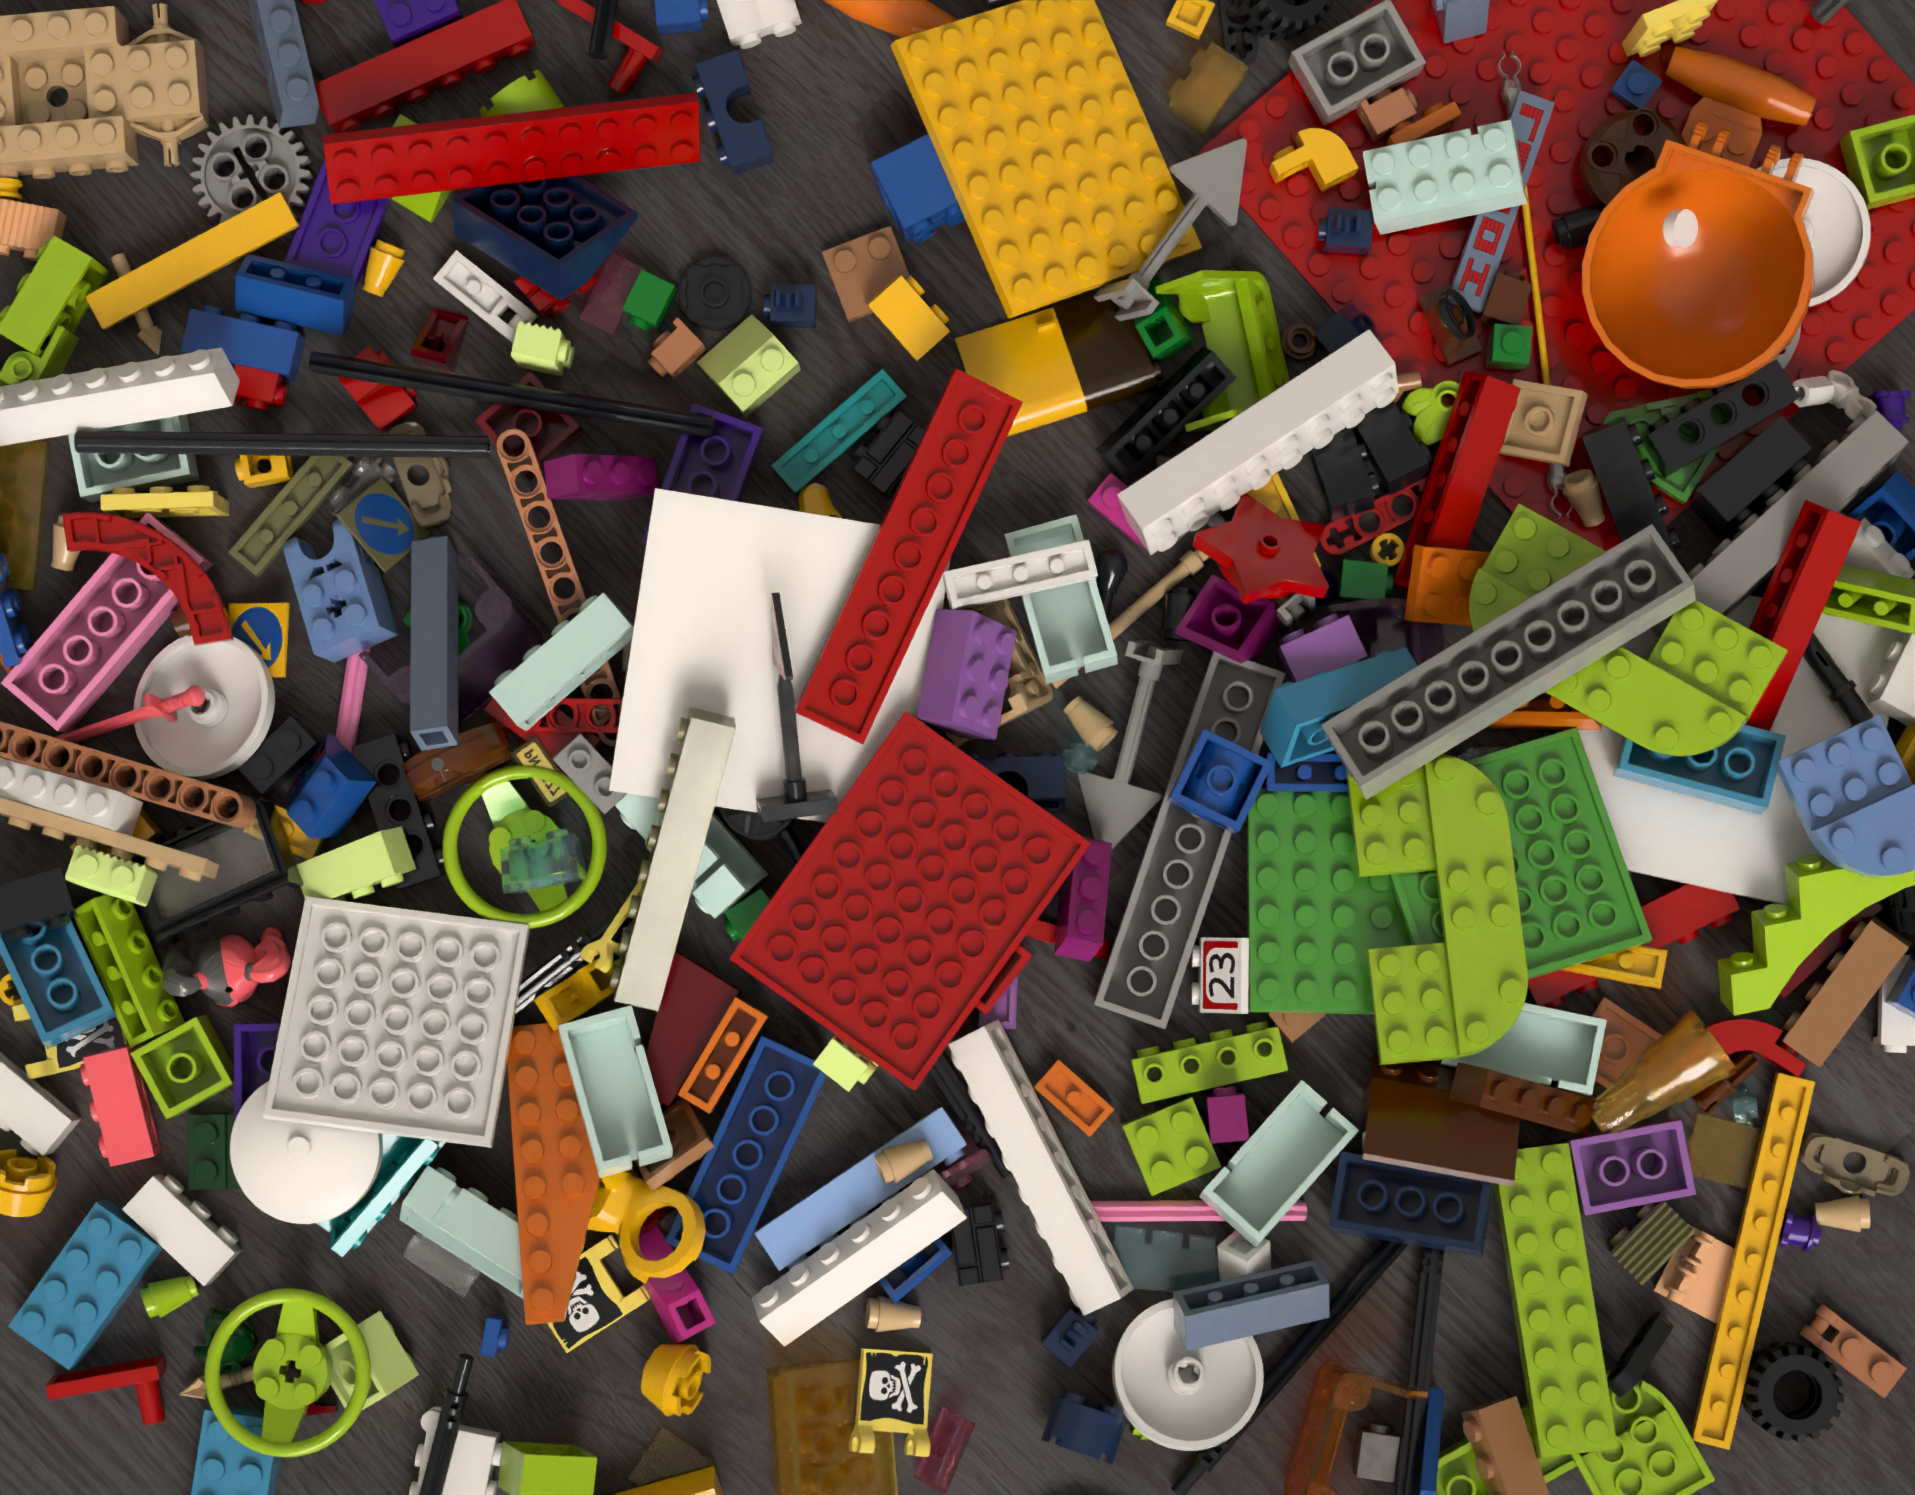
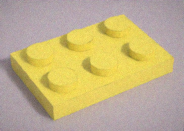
M1678 0L1643 14L1622 42L1627 57L1639 53L1640 57H1644L1658 51L1661 48L1660 44L1673 39L1674 44L1691 38L1695 35L1694 30L1703 25L1702 21L1710 16V10L1718 0Z
M202 485L187 486V492H173L172 487H150V493H135L134 488H113L112 494L101 495V510L127 519L142 518L147 512L158 518L229 516V501L218 495L217 491H211L209 486Z

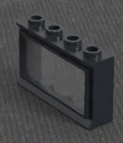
M258 797L251 798L257 809L256 816L253 822L244 828H235L205 819V824L199 827H186L175 831L172 834L173 838L166 842H152L206 858L220 865L215 880L202 876L200 882L179 876L180 869L167 866L166 872L154 869L158 877L147 907L156 930L157 941L174 944L180 941L178 933L185 930H203L208 927L207 920L218 915L234 916L241 912L239 906L252 900L258 902L270 900L274 897L272 891L285 885L295 888L304 885L274 803L261 800ZM238 809L229 812V817H233ZM133 856L132 861L144 865L145 858Z

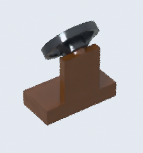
M1451 283L1419 296L1417 299L1446 366L1478 354L1483 350L1475 333L1476 322L1473 312L1465 298L1456 290L1450 289ZM1447 296L1453 298L1458 305L1449 302Z

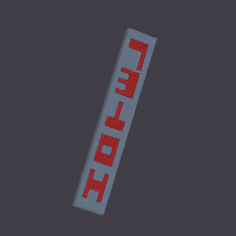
M1520 90L1517 92L1508 120L1512 121L1516 134L1524 186L1526 188L1555 102ZM1519 206L1477 214L1474 217L1450 289L1456 290L1465 298L1472 311L1481 313L1484 310ZM1447 296L1449 302L1458 305L1453 298Z

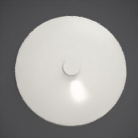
M1790 158L1779 160L1772 175L1784 178ZM1803 158L1795 183L1810 187L1814 191L1813 198L1803 220L1814 253V287L1809 307H1812L1838 295L1858 275L1864 265L1870 247L1871 221L1864 198L1852 181L1828 164Z
M186 635L169 644L151 661L139 682L133 710L145 706L144 695L146 693H151L156 697L165 699L185 692L191 685H198L205 693L203 705L199 707L187 706L176 710L177 721L169 722L166 718L152 717L134 723L138 740L145 753L153 762L166 771L196 780H206L232 772L244 764L256 752L265 739L272 722L275 690L271 673L266 663L251 646L233 637V641L196 646L192 636Z
M269 1081L266 1082L246 1100L236 1117L231 1133V1164L242 1191L260 1210L276 1219L289 1223H318L333 1219L349 1211L363 1199L377 1177L383 1153L382 1134L265 1119L263 1111Z
M1173 1299L1159 1302L1138 1315L1121 1336L1114 1354L1112 1365L1113 1387L1117 1401L1122 1411H1124L1123 1413L1141 1434L1153 1442L1171 1449L1198 1451L1215 1447L1227 1441L1238 1433L1250 1420L1259 1404L1263 1389V1363L1253 1336L1186 1351L1174 1327Z

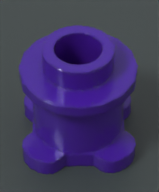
M1910 390L1876 391L1874 395L1868 396L1870 400L1875 402L1876 410L1896 430H1903L1902 424L1910 422V418L1906 417L1905 398L1911 397Z
M1786 1208L1778 1240L1779 1246L1785 1247L1787 1244L1801 1247L1803 1252H1808L1811 1246L1817 1247L1822 1227L1817 1224L1816 1216L1810 1215L1809 1218L1794 1215V1211Z

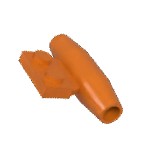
M823 0L857 21L901 38L959 20L927 0Z
M1677 46L1665 73L1666 76L1703 96L1692 107L1681 133L1686 145L1689 146L1696 125L1700 120L1708 123V133L1700 151L1709 154L1712 152L1715 139L1721 129L1731 130V136L1723 158L1748 167L1762 136L1761 118L1806 126L1817 100L1816 97L1778 75L1720 54Z

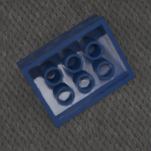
M579 176L468 188L452 199L454 231L456 235L560 301L590 280L638 218L637 211Z

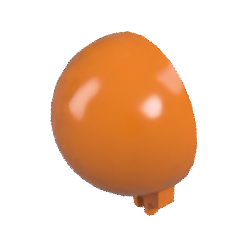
M1701 120L1696 125L1689 146L1666 139L1656 167L1626 185L1603 209L1589 235L1582 262V294L1590 322L1605 347L1630 370L1654 382L1684 389L1719 387L1744 379L1772 362L1794 338L1807 314L1814 287V253L1803 221L1814 191L1810 187L1795 183L1804 155L1795 152L1789 160L1784 178L1772 175L1780 159L1781 147L1772 145L1761 171L1723 158L1731 136V130L1725 128L1721 129L1717 134L1711 154L1700 151L1708 133V123ZM1688 209L1697 218V237L1694 243L1687 248L1671 247L1664 239L1663 223L1671 210Z

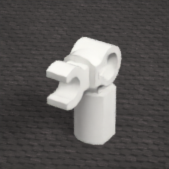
M1829 371L1827 377L1818 376L1798 379L1792 384L1800 396L1799 399L1794 401L1799 407L1828 402L1835 405L1838 409L1844 408L1846 415L1854 421L1861 414L1869 418L1877 408L1872 400L1859 394V388L1854 385L1853 379L1840 371Z

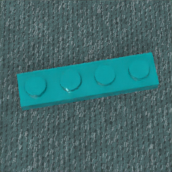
M883 369L880 370L773 463L771 467L797 495L800 490L810 484L872 430L887 413L890 414L907 399L906 394Z

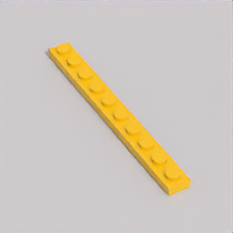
M1775 1072L1691 1431L1693 1441L1730 1450L1815 1086L1814 1081Z

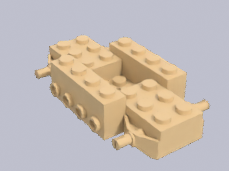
M159 3V6L157 4L152 5L154 26L131 42L128 20L115 6L0 16V178L19 180L18 176L32 175L35 179H51L58 172H69L73 176H86L92 174V169L106 168L107 172L112 173L126 172L129 170L128 166L139 165L137 133L161 142L163 145L164 166L172 167V164L179 166L178 145L181 144V141L210 126L204 47L197 39L173 30L168 25V5L164 3ZM57 89H65L68 93L66 103L60 107L52 106L50 103L51 94Z

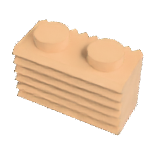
M0 199V255L9 256L10 250L24 252L23 258L38 262L36 260L37 253L46 241L50 242L53 235L62 240L67 220L66 215L55 208Z

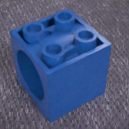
M929 134L871 162L873 180L905 244L914 240L915 244L921 243L935 234L934 229L944 224L952 227L965 220Z
M1203 729L1199 733L1166 801L1235 834L1240 831L1273 762Z

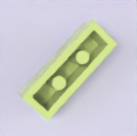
M402 826L378 831L297 864L304 884L301 886L304 897L346 901L345 897L351 894L353 899H358L375 893L373 886L379 883L385 888L403 882L402 874L416 869Z

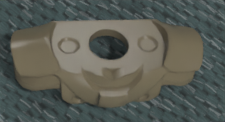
M406 422L394 426L387 432V435H426V433L418 423ZM392 457L410 509L419 525L423 528H431L447 521L451 510L448 494L452 491L449 481V473L451 471L447 459ZM420 465L428 471L429 479L427 483L416 486L408 480L407 472L412 466Z
M1813 1132L1809 1133L1801 1144V1162L1809 1170L1820 1174L1822 1180L1831 1183L1838 1188V1191L1846 1195L1866 1194L1875 1197L1876 1193L1895 1196L1902 1193L1908 1183L1910 1176L1908 1163L1888 1153L1832 1135ZM1851 1152H1859L1865 1158V1165L1858 1172H1849L1844 1168V1158Z

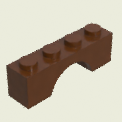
M1460 1062L1457 1064L1449 1099L1583 1136L1588 1134L1596 1102L1595 1099Z

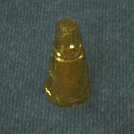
M1693 1010L1684 1014L1678 1023L1645 1050L1643 1056L1632 1064L1613 1085L1594 1099L1596 1103L1592 1106L1595 1111L1590 1113V1116L1603 1133L1608 1129L1612 1133L1615 1131L1620 1133L1638 1121L1653 1116L1676 1102L1681 1103L1712 1084L1729 1078L1737 1072L1732 1061L1711 1032L1704 1028V1023Z

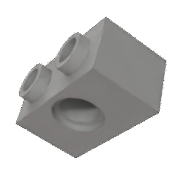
M580 732L552 757V760L604 814L627 794L609 791L612 766Z

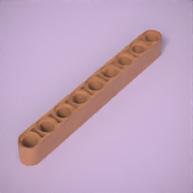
M508 429L498 438L496 444L497 452L558 624H560L569 615L580 613V607L587 598L553 501L547 498L546 481L531 439L521 429ZM515 434L524 440L525 449L521 455L511 456L506 453L503 444L507 436ZM528 470L536 475L538 483L534 490L525 492L518 488L516 478L521 471ZM536 506L546 508L550 513L549 523L544 527H536L531 524L528 515L532 508ZM547 542L559 544L563 551L561 559L557 562H547L541 554L542 546ZM563 577L571 579L575 584V592L566 598L558 596L554 591L555 581ZM609 660L580 684L585 698H593L591 696L592 688L601 683L607 684L612 689L613 694L611 698H622ZM599 704L592 710V719L597 725L604 726L606 721L611 719V712L608 707ZM617 704L619 713L621 712L622 704ZM597 733L603 743L615 747L617 737L613 738L606 735V733Z
M0 721V732L2 731L3 734L0 743V757L119 791L131 797L235 828L247 827L256 816L257 809L254 801L241 793ZM33 741H35L36 749L31 756H29L28 748ZM66 751H69V760L62 767L61 758ZM102 761L103 769L95 777L94 768L98 762ZM133 771H136V781L129 787L127 783L128 777ZM166 781H170V791L165 797H162L161 788ZM203 790L205 795L204 801L199 807H196L195 797ZM234 801H238V811L230 818L228 813L229 807Z

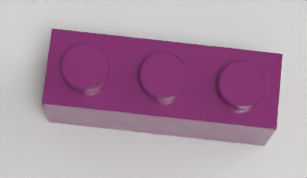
M572 454L544 461L548 499L628 502L653 496L654 489H659L655 457Z
M1083 837L1091 845L1060 887L1054 955L1090 962L1103 945L1112 843Z

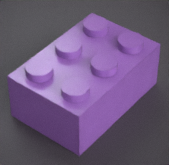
M937 609L916 718L960 738L996 740L998 727L1001 722V711L1005 690L1008 685V675L1012 654L1015 649L1017 631L973 610Z
M1668 1118L1588 1133L1587 1136L1578 1135L1563 1138V1143H1569L1580 1214L1584 1216L1696 1195L1682 1120Z

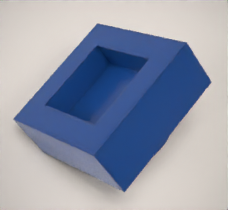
M1632 60L1609 93L1631 109L1637 110L1646 105L1663 80L1635 60Z
M491 1314L486 1318L480 1355L496 1357L500 1354L501 1348L507 1349L510 1327L505 1326L506 1316Z

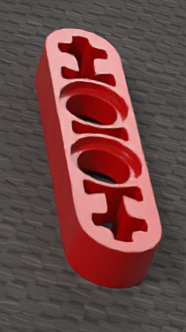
M1429 476L1390 496L1386 494L1376 499L1374 509L1340 518L1326 525L1319 542L1322 551L1329 556L1337 557L1344 555L1378 536L1415 519L1420 503L1418 497L1411 489L1416 487L1418 494L1424 492ZM1397 496L1409 498L1412 503L1410 514L1406 516L1395 514L1391 506L1393 499ZM1370 512L1378 517L1379 527L1375 532L1367 533L1360 528L1358 522L1359 517L1363 513ZM1351 520L1353 532L1360 540L1355 542L1352 534L1341 542L1342 548L1338 549L1335 544L1329 546L1326 541L1331 536L1329 531L1334 529L1336 534H1340L1349 529L1345 522Z
M564 698L546 714V718H541L527 731L518 727L511 718L510 722L516 729L524 732L617 733V724L620 717L617 704H622L623 698ZM561 704L570 706L574 711V719L567 726L559 724L555 718V710ZM599 704L605 705L611 712V719L605 726L597 725L592 719V710ZM545 719H547L548 726H544Z

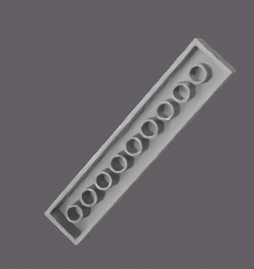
M1653 524L1321 724L1328 741L1367 800L1696 601L1694 583Z
M1215 651L1211 653L1093 1005L1166 1029L1232 834L1166 800L1199 733L1203 729L1257 755L1259 754L1263 742L1260 731L1274 690L1282 685L1286 673L1249 660L1239 663Z

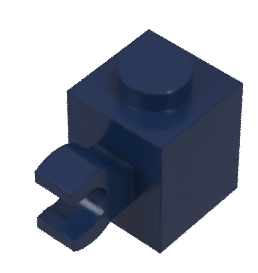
M1329 208L1325 218H1319L1317 240L1324 241L1323 252L1367 255L1372 244L1373 211Z
M771 284V294H764L763 315L764 317H770L772 327L816 328V285Z
M1069 1305L1043 1336L1041 1343L1071 1368L1100 1333L1099 1329L1094 1326L1098 1319L1091 1313L1083 1316L1080 1308L1075 1310Z

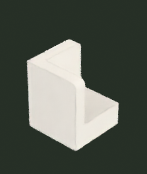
M1235 1230L1217 1246L1219 1279L1221 1281L1271 1270L1270 1241L1265 1238L1255 1247Z

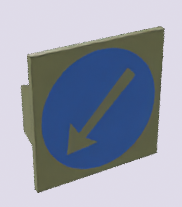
M383 477L336 514L338 519L384 573L411 551L412 541L424 540L430 535L426 528L419 525L412 511Z

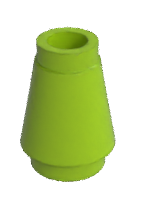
M192 1275L150 1282L147 1288L140 1290L144 1306L150 1318L157 1315L162 1318L200 1295Z

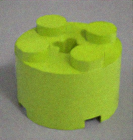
M535 70L533 71L534 79L529 81L524 75L513 81L490 99L494 106L489 111L483 105L479 113L482 117L565 108V106L541 71Z

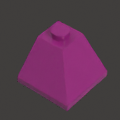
M1212 574L1175 629V634L1234 661L1243 663L1261 656L1278 630V603L1260 598L1244 604L1240 599L1237 589L1232 584Z

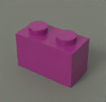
M1235 1085L1213 1088L1214 1094H1206L1211 1144L1249 1140L1244 1092H1236Z

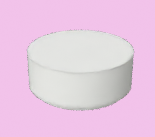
M1688 209L1671 210L1663 223V236L1666 243L1675 248L1691 246L1698 233V221L1695 214Z

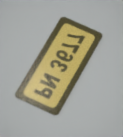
M533 737L512 752L519 766H540L560 772L536 737ZM528 777L548 807H552L569 795L565 790L551 782Z

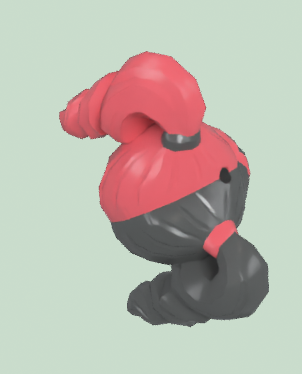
M268 926L263 931L261 943L255 948L249 941L238 935L213 938L201 946L194 960L190 959L186 944L180 940L174 944H169L166 948L165 958L162 962L164 972L162 985L163 989L173 996L185 997L201 989L214 1003L227 1007H237L253 996L259 982H274L283 977L292 964L291 956L288 953V948L281 931L275 926Z

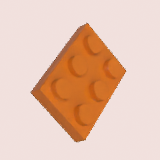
M1414 545L1404 619L1414 622L1472 626L1469 613L1471 587L1478 569H1482L1491 552Z

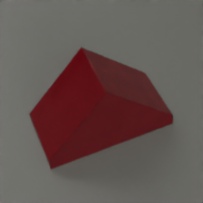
M433 308L411 347V356L418 363L454 373L469 317Z

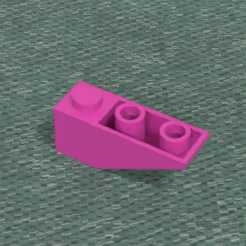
M658 1227L639 1235L640 1250L645 1259L649 1261L664 1259L673 1252L671 1246L665 1242L666 1239ZM686 1269L666 1278L649 1277L647 1283H643L673 1344L681 1342L716 1324L700 1289Z

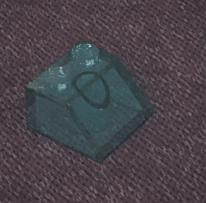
M568 828L545 833L547 840L532 842L531 836L509 840V848L500 849L504 893L519 894L586 880L587 874L579 835H569Z

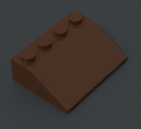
M1372 1055L1363 1088V1160L1513 1187L1520 1118L1449 1099L1456 1072L1455 1069L1439 1067L1431 1063L1417 1062L1380 1065L1379 1056Z

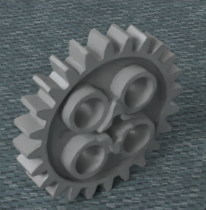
M248 115L246 125H243L237 117H233V128L228 129L221 122L219 127L222 134L217 136L212 132H208L207 135L212 141L210 146L205 144L198 145L205 155L203 158L195 157L192 159L197 166L201 167V170L190 173L194 180L201 182L193 187L192 190L196 195H205L198 204L203 209L211 207L207 216L212 220L218 219L221 216L219 224L263 201L257 188L250 182L247 171L238 160L234 152L236 148L241 149L243 156L255 171L258 182L264 188L269 198L281 192L291 210L294 205L299 207L306 206L299 196L300 193L309 194L312 191L307 185L303 184V181L313 178V174L310 171L303 169L311 164V160L308 156H299L306 148L301 142L293 144L297 136L292 130L283 135L284 128H278L277 123L271 129V121L266 116L262 118L259 125H257L252 115ZM265 143L267 145L265 154L259 158H252V148L256 144ZM226 162H234L235 169L233 173L227 177H221L219 175L220 167ZM277 174L285 175V183L281 188L276 190L269 188V182L273 176ZM245 193H252L253 201L251 205L246 208H238L239 197Z

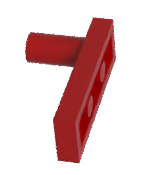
M558 0V4L593 24L596 11L594 7L582 0ZM615 21L612 36L628 45L629 48L607 85L627 96L648 58L658 63L665 50Z
M164 1355L57 1374L45 1385L48 1400L135 1384L143 1424H155L166 1419L158 1380L161 1379L167 1370Z

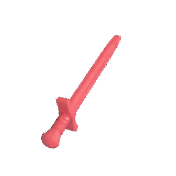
M191 685L185 692L165 699L156 697L151 693H146L144 695V707L59 735L55 738L77 743L152 717L166 718L169 722L177 721L176 710L187 706L199 707L203 705L205 693L198 685Z

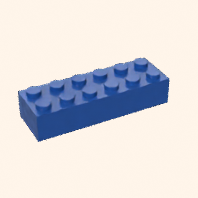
M766 1035L761 1036L712 1140L715 1147L706 1153L687 1194L699 1205L704 1215L706 1233L702 1251L698 1258L732 1274L735 1273L827 1077L824 1072L813 1065L816 1061L815 1058ZM679 1213L665 1241L674 1247L678 1246L683 1232L682 1217Z

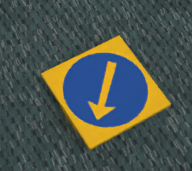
M229 603V620L233 637L245 642L257 651L266 663L272 678H286L290 603Z

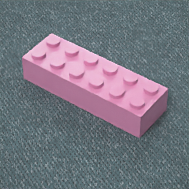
M147 512L139 521L161 532L180 545L198 562L205 572L212 567L213 563L155 515ZM111 553L22 657L23 661L21 664L16 665L1 684L56 731L63 733L71 732L170 616L171 610L177 608L179 604L178 599L169 587L151 571L135 561Z

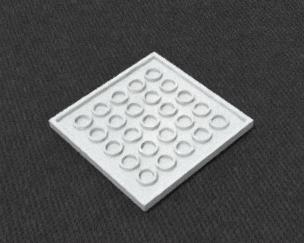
M305 896L263 1111L264 1118L492 1148L530 932L529 925Z

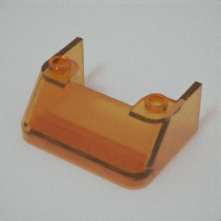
M1328 1362L1323 1364L1317 1370L1286 1478L1284 1495H1339L1335 1488L1328 1485V1480L1347 1412L1360 1411L1367 1407L1371 1401L1374 1387L1410 1399H1427L1429 1392L1344 1363Z

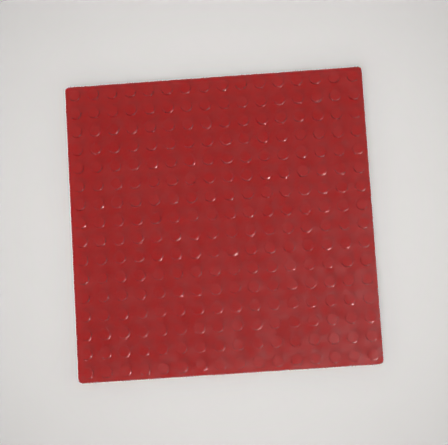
M1373 0L1356 16L1385 0ZM1391 0L1426 61L1419 75L1391 89L1394 92L1401 87L1403 89L1409 88L1417 102V108H1415L1417 113L1411 122L1412 124L1424 118L1423 112L1435 104L1442 102L1446 106L1454 101L1462 113L1458 123L1434 136L1469 128L1472 135L1478 134V126L1508 120L1507 96L1504 97L1503 95L1505 78L1500 76L1497 71V64L1502 58L1500 54L1502 51L1506 55L1500 62V68L1503 73L1508 75L1507 89L1516 88L1512 78L1517 73L1518 66L1510 58V54L1514 50L1513 55L1518 57L1521 62V69L1516 75L1520 90L1555 102L1527 182L1550 382L1552 386L1581 390L1588 394L1569 467L1563 466L1564 475L1568 476L1574 471L1589 469L1596 476L1582 439V432L1600 426L1609 412L1630 409L1674 397L1678 398L1713 389H1684L1657 383L1626 367L1605 347L1590 322L1582 294V262L1587 245L1571 250L1567 247L1559 249L1556 245L1552 232V220L1558 219L1562 213L1594 205L1583 188L1579 170L1580 157L1587 138L1608 117L1622 111L1633 110L1610 94L1609 91L1631 61L1635 60L1663 80L1643 108L1651 109L1668 120L1681 134L1692 107L1703 96L1665 75L1676 46L1720 54L1778 75L1817 98L1806 126L1761 118L1762 136L1749 167L1757 169L1763 166L1770 147L1776 145L1781 147L1779 160L1791 158L1797 152L1803 154V158L1820 161L1834 167L1849 179L1839 141L1850 131L1914 115L1915 85L1844 6L1825 24H1819L1810 15V10L1820 0H1718L1710 10V16L1702 21L1703 25L1694 30L1695 35L1676 44H1674L1673 39L1660 44L1661 48L1658 51L1644 57H1640L1639 53L1627 57L1622 42L1639 18L1645 13L1678 0H1489L1486 33L1443 44L1431 0ZM1291 71L1199 151L1198 155L1242 138L1247 140L1239 206L1335 314L1352 303L1360 313H1365L1373 320L1376 325L1375 330L1381 335L1377 340L1395 362L1397 374L1419 370L1422 387L1434 388L1437 383L1443 380H1455L1461 383L1465 370L1489 375L1509 384L1513 383V379L1543 384L1532 289L1519 323L1520 326H1532L1530 361L1523 371L1485 368L1488 331L1492 325L1478 321L1480 313L1472 311L1476 322L1475 333L1483 350L1478 354L1446 366L1417 300L1419 296L1452 283L1475 215L1380 235L1373 217L1372 244L1367 255L1323 252L1324 241L1317 240L1319 218H1325L1329 208L1372 211L1369 193L1371 189L1367 181L1363 151L1386 147L1388 138L1392 133L1373 142L1356 113V109L1323 126L1296 76ZM1633 121L1634 131L1638 135L1646 136L1644 125ZM1309 128L1325 129L1339 136L1347 145L1359 167L1355 176L1324 192H1321L1309 167L1277 183L1272 178L1269 168L1271 163L1275 161L1273 156L1289 146H1293L1295 150L1298 149L1295 142L1297 133ZM1592 152L1594 163L1597 166L1605 167L1606 160L1604 156L1598 152ZM1915 198L1868 210L1871 221V241L1864 265L1855 279L1842 292L1826 302L1808 307L1807 314L1801 323L1798 344L1789 363L1783 369L1792 384L1798 379L1818 376L1827 377L1829 371L1832 370L1844 372L1915 310ZM1520 205L1497 272L1504 274V271L1519 273L1525 277L1524 282L1531 284L1522 205ZM1744 388L1742 392L1744 401L1749 405L1756 406L1758 404L1757 393L1750 388ZM1413 390L1404 391V393L1408 396ZM1446 393L1441 397L1446 405H1452L1455 402V397L1452 394ZM1793 402L1722 444L1686 503L1681 504L1651 485L1654 495L1662 493L1669 512V514L1663 515L1666 526L1690 506L1696 490L1781 415L1787 421L1802 407L1797 406ZM1498 454L1488 488L1511 514L1514 513L1518 504H1521L1605 551L1612 549L1622 542L1601 486L1602 509L1605 515V520L1602 523L1593 527L1584 526L1581 517L1574 507L1568 513L1570 518L1567 519L1565 517V514L1570 509V502L1562 494L1564 484H1554L1558 495L1553 500V508L1561 514L1560 519L1556 520L1557 515L1553 514L1549 507L1551 498L1555 496L1549 479L1552 476L1551 463Z

